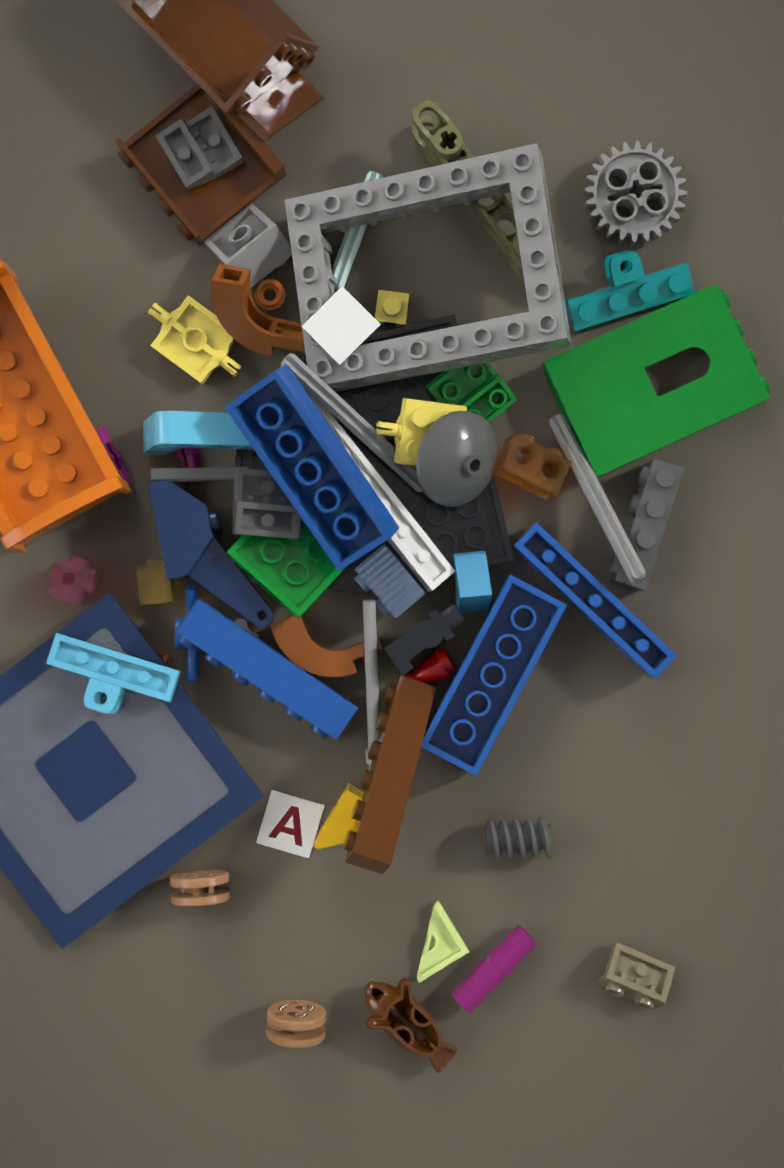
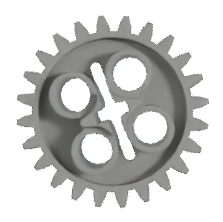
M637 140L633 149H630L628 144L623 142L620 152L612 146L609 150V157L602 153L598 159L600 165L593 163L590 170L594 175H587L585 180L591 187L585 188L583 195L592 198L586 201L584 207L594 208L589 216V220L599 218L600 222L596 229L600 230L606 226L608 228L606 238H610L616 233L618 234L619 244H621L625 237H629L630 245L634 246L637 238L640 237L645 245L649 241L650 234L655 240H658L661 237V230L668 233L672 228L670 222L677 223L680 216L676 212H681L685 208V204L679 200L684 199L687 195V191L680 190L679 188L685 184L686 179L676 178L682 168L681 166L671 168L670 164L674 157L671 156L664 160L662 158L663 148L659 149L655 154L652 152V143H649L646 149L643 150L641 149L640 142ZM642 169L652 172L654 179H643L639 171ZM609 177H619L623 181V186L615 187L611 185ZM654 186H661L662 190L652 188ZM634 189L635 193H641L640 197L636 198L634 193L629 194L630 190ZM608 197H620L614 201L608 200ZM654 199L659 202L661 210H651L647 205V200ZM619 206L626 207L630 211L631 216L628 218L620 217L616 212V208Z

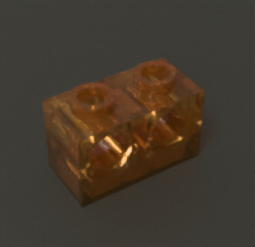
M516 433L506 438L497 458L494 474L547 500L558 496L572 462L564 458V454L561 451L551 447L545 448L537 444L536 439L531 435ZM515 450L522 453L524 458L523 464L516 461ZM543 464L549 467L551 472L550 478L544 476L542 472Z

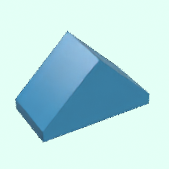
M476 551L453 554L457 610L460 614L487 612L492 598L486 552Z

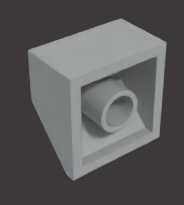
M253 203L249 204L203 241L221 264L251 269L250 289L259 285L263 278L275 268L284 265L292 255L291 246L277 225Z

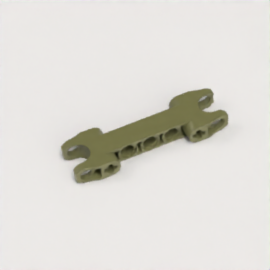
M425 100L412 110L413 124L411 129L413 140L432 166L474 157L464 144L458 128L436 103ZM430 110L437 115L438 120L428 115H424L419 120V116L422 112ZM502 194L503 198L496 199L495 196L491 197L494 203L490 206H483L478 200L471 201V205L467 206L508 257L510 267L525 284L512 204L504 194ZM501 220H508L512 223L513 229L506 232L498 228L497 223ZM559 262L560 273H561V278H562V277H563V269H562L561 263Z

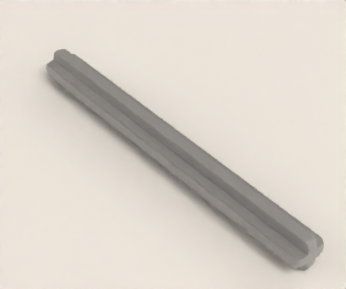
M289 353L282 360L280 366L288 364L303 388L415 491L422 492L417 479L416 467L414 465L395 463V447L382 435H377L376 430L295 354Z
M558 414L549 419V426L629 581L636 582L645 577L646 571L565 415Z

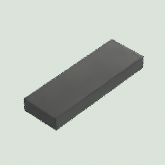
M151 468V480L153 482L169 480L172 483L234 481L235 468H250Z

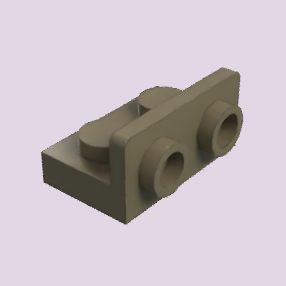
M616 942L612 947L605 973L599 977L597 984L604 987L605 991L612 996L628 997L635 1000L634 1004L638 1007L653 1010V1008L656 1009L666 1003L676 967Z

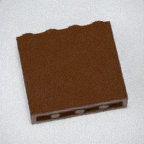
M198 84L193 86L126 142H123L120 138L116 139L121 149L117 153L120 159L129 169L134 166L141 175L137 179L149 193L153 190L161 198L157 203L166 215L170 217L174 214L181 222L177 227L188 241L194 238L199 245L203 244V241L286 176L285 166L269 146L238 115L225 113ZM210 106H213L246 162L216 179L187 190L156 135L180 119L187 122Z

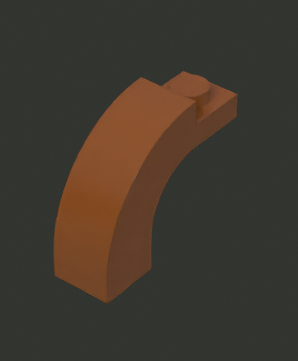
M219 264L211 279V299L215 314L227 333L244 347L272 357L276 347L283 348L286 351L304 352L302 324L300 322L274 318L264 313L254 302L250 291L251 269Z
M291 616L270 625L275 640L282 652L294 664L310 673L325 677L348 676L358 673L354 660L360 658L361 663H365L364 642L345 650L326 649L313 640L302 616L299 619ZM377 637L378 651L380 649H383L379 637Z

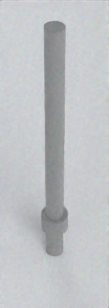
M363 600L368 748L365 749V758L370 770L372 760L368 759V753L374 740L378 741L380 731L375 730L380 716L376 601Z

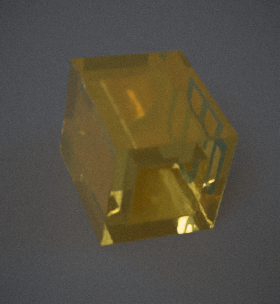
M163 558L145 560V566H137L140 605L176 603L175 581L167 579Z

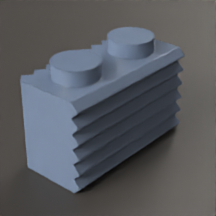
M385 544L355 568L358 575L354 579L366 593L371 589L379 598L376 601V606L386 617L392 614L397 618L426 594Z

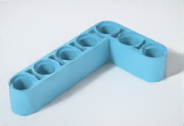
M157 411L143 421L144 454L168 455L180 448L254 450L229 413Z

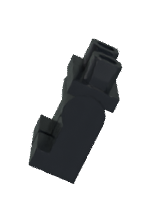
M455 605L450 606L440 614L435 609L425 616L427 620L418 623L383 648L401 675L413 669V666L408 661L425 648L436 647L441 641L447 642L455 636L451 630L465 621Z

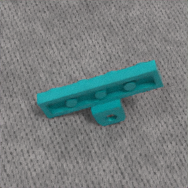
M624 250L604 258L603 267L608 287L569 298L565 301L573 330L578 331L695 293L688 263L684 262L645 275L639 255L634 251ZM624 261L625 268L621 271L620 264Z

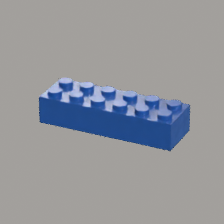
M288 364L275 370L225 406L229 415L338 571L390 539L400 528Z
M508 575L425 730L421 747L477 776L567 604L512 575Z

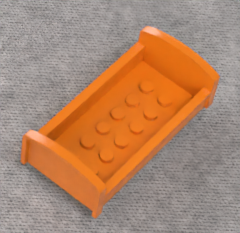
M0 258V532L3 535L0 540L6 551L22 554L27 551L24 545L119 493L129 496L133 494V491L128 482L119 475L16 284L19 282L16 274Z

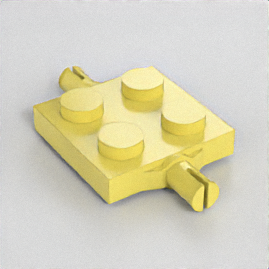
M188 295L180 307L171 313L167 312L157 303L152 305L156 311L152 308L149 309L148 314L162 323L159 335L150 346L203 385L210 374L220 366L232 374L233 377L238 374L236 370L240 372L242 365L228 357L229 350L236 340L227 333L215 314Z
M403 398L401 413L396 423L378 421L377 427L388 428V430L376 428V434L394 436L396 445L395 463L416 466L420 443L433 423L450 412L467 411V406Z

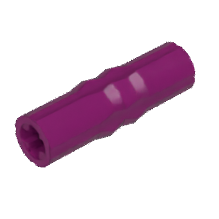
M517 925L496 948L487 954L484 960L477 964L474 971L451 993L452 996L467 1012L471 1013L492 990L500 986L503 979L512 973L516 965L537 945V942L520 925Z

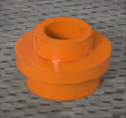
M265 279L256 286L254 298L260 308L266 311H274L283 305L286 293L279 281ZM267 291H274L276 293V297L271 301L264 298Z

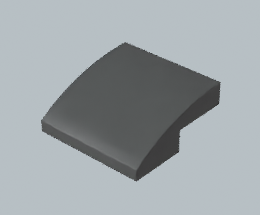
M210 106L187 122L180 119L156 135L187 190L216 179L246 162L213 106Z
M235 468L233 534L299 539L301 517L271 473L267 470Z

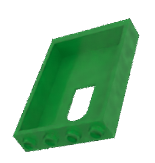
M717 283L542 363L540 368L561 413L565 415L597 478L770 399L768 394L770 392L769 384L763 375H759L755 366L757 363L756 356L750 347H746L742 338L744 334L743 328L737 318L733 319L728 308L730 307L728 295L724 290L719 289ZM689 348H699L707 354L710 366L708 372L703 377L659 397L657 396L645 368Z

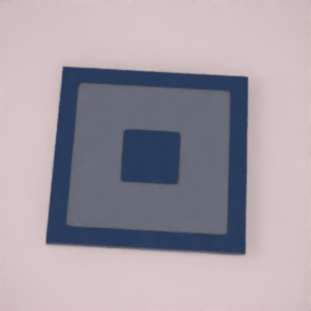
M111 592L57 632L167 667ZM54 634L0 676V868L61 949H63L265 795L179 682L171 702L126 689L121 707L115 714H105L86 708L84 705V695L90 677L46 664L56 635ZM103 693L100 697V701L102 704H104L107 701V695L105 693Z

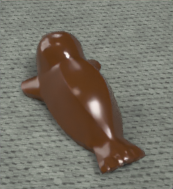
M402 978L397 987L385 982L376 981L366 984L364 988L365 1002L373 1013L372 1016L366 1019V1026L372 1030L382 1029L406 1051L428 1057L434 1070L440 1073L458 1050L442 1040L432 1015L412 996L410 981Z

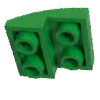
M489 362L443 371L426 385V388L437 402L467 406V411L480 415L488 423L517 401V398L505 381L494 371Z

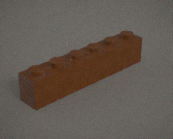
M402 675L399 676L394 685H388L383 702L388 703L386 712H381L375 729L380 731L378 741L374 740L368 753V759L372 760L370 770L364 771L359 788L364 790L362 800L357 799L352 811L351 819L356 820L353 831H348L343 844V849L347 850L346 863L379 874H383L391 866L436 687Z

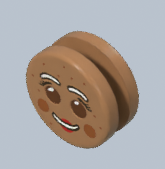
M220 869L186 871L172 875L170 877V886L179 888L180 891L171 894V903L180 907H198L228 901L231 898L230 889L214 886L229 882V872Z
M294 999L279 1001L268 1007L266 1037L270 1042L287 1048H307L315 1046L325 1039L326 1028L324 1024L326 1022V1010L321 1005L307 1000Z

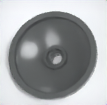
M454 411L439 418L428 429L418 449L416 474L422 491L429 499L443 506L457 507L471 502L486 488L493 476L498 455L496 436L490 424L478 414L469 411Z

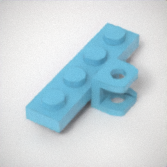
M59 633L55 635L46 664L90 677L84 695V705L86 708L105 714H115L119 710L126 689L171 702L181 673L178 670ZM103 693L107 695V701L104 704L100 701Z

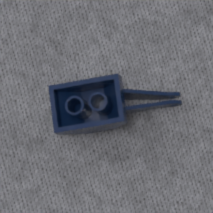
M169 480L148 483L167 579L181 581L192 578L256 626H269L274 620V611L238 565L226 555L227 551L219 542L218 533L223 532L220 514H216V511ZM261 611H264L267 614L265 620L259 619V613Z

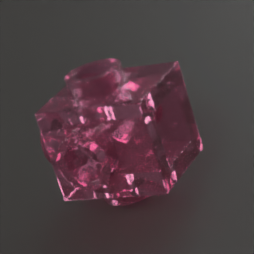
M71 555L70 560L60 558L58 564L54 563L50 570L48 581L51 582L47 595L75 605L84 606L87 596L92 595L95 591L98 578L95 577L96 570L88 567L90 562L88 560Z

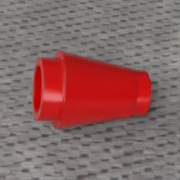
M445 648L439 651L435 649L412 671L408 672V676L411 679L429 685L452 677L451 673L456 671L457 667Z

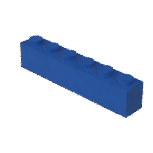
M537 522L511 547L648 678L656 679L677 657L669 647Z
M198 597L176 627V633L180 635L178 641L191 650H194L197 646L205 651L207 654L204 658L218 668H221L224 664L234 671L231 675L233 678L245 686H248L251 682L260 688L258 694L270 703L274 704L278 700L287 706L284 711L295 720L300 722L302 717L313 724L310 729L324 739L330 735L337 740L358 709L352 701L294 664L290 659Z

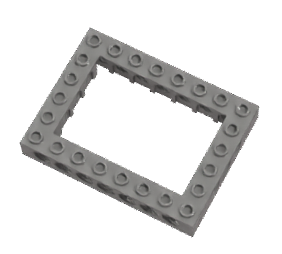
M535 143L284 200L301 324L303 326L335 294L334 284L337 283L336 278L332 275L329 255L332 254V247L330 242L322 235L323 233L337 230L347 232L348 228L369 223L374 226L378 225V221L396 217L406 219L409 218L410 214L428 210L438 212L440 211L439 208L464 203L465 206L471 205V201L493 196L496 199L503 198L502 194L511 193L529 312L359 345L340 365L302 327L307 366L334 392L572 346L543 156L538 144Z

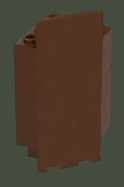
M120 0L118 2L225 113L238 115L263 142L324 99L322 94L299 72L301 69H306L314 61V53L319 48L318 45L273 0Z

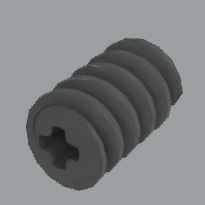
M516 818L512 820L510 828L505 819L499 821L498 828L495 827L491 819H488L485 827L487 859L490 851H493L496 860H500L502 851H506L509 860H513L515 850L519 851L522 859H526L528 850H531L534 858L538 859L541 849H544L547 858H551L550 824L547 827L543 818H538L535 827L530 818L525 819L523 827H521L519 820Z

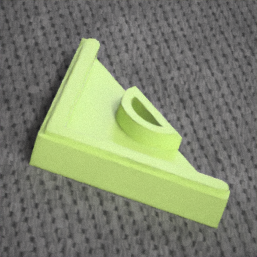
M439 900L434 902L416 976L419 983L469 953V949Z

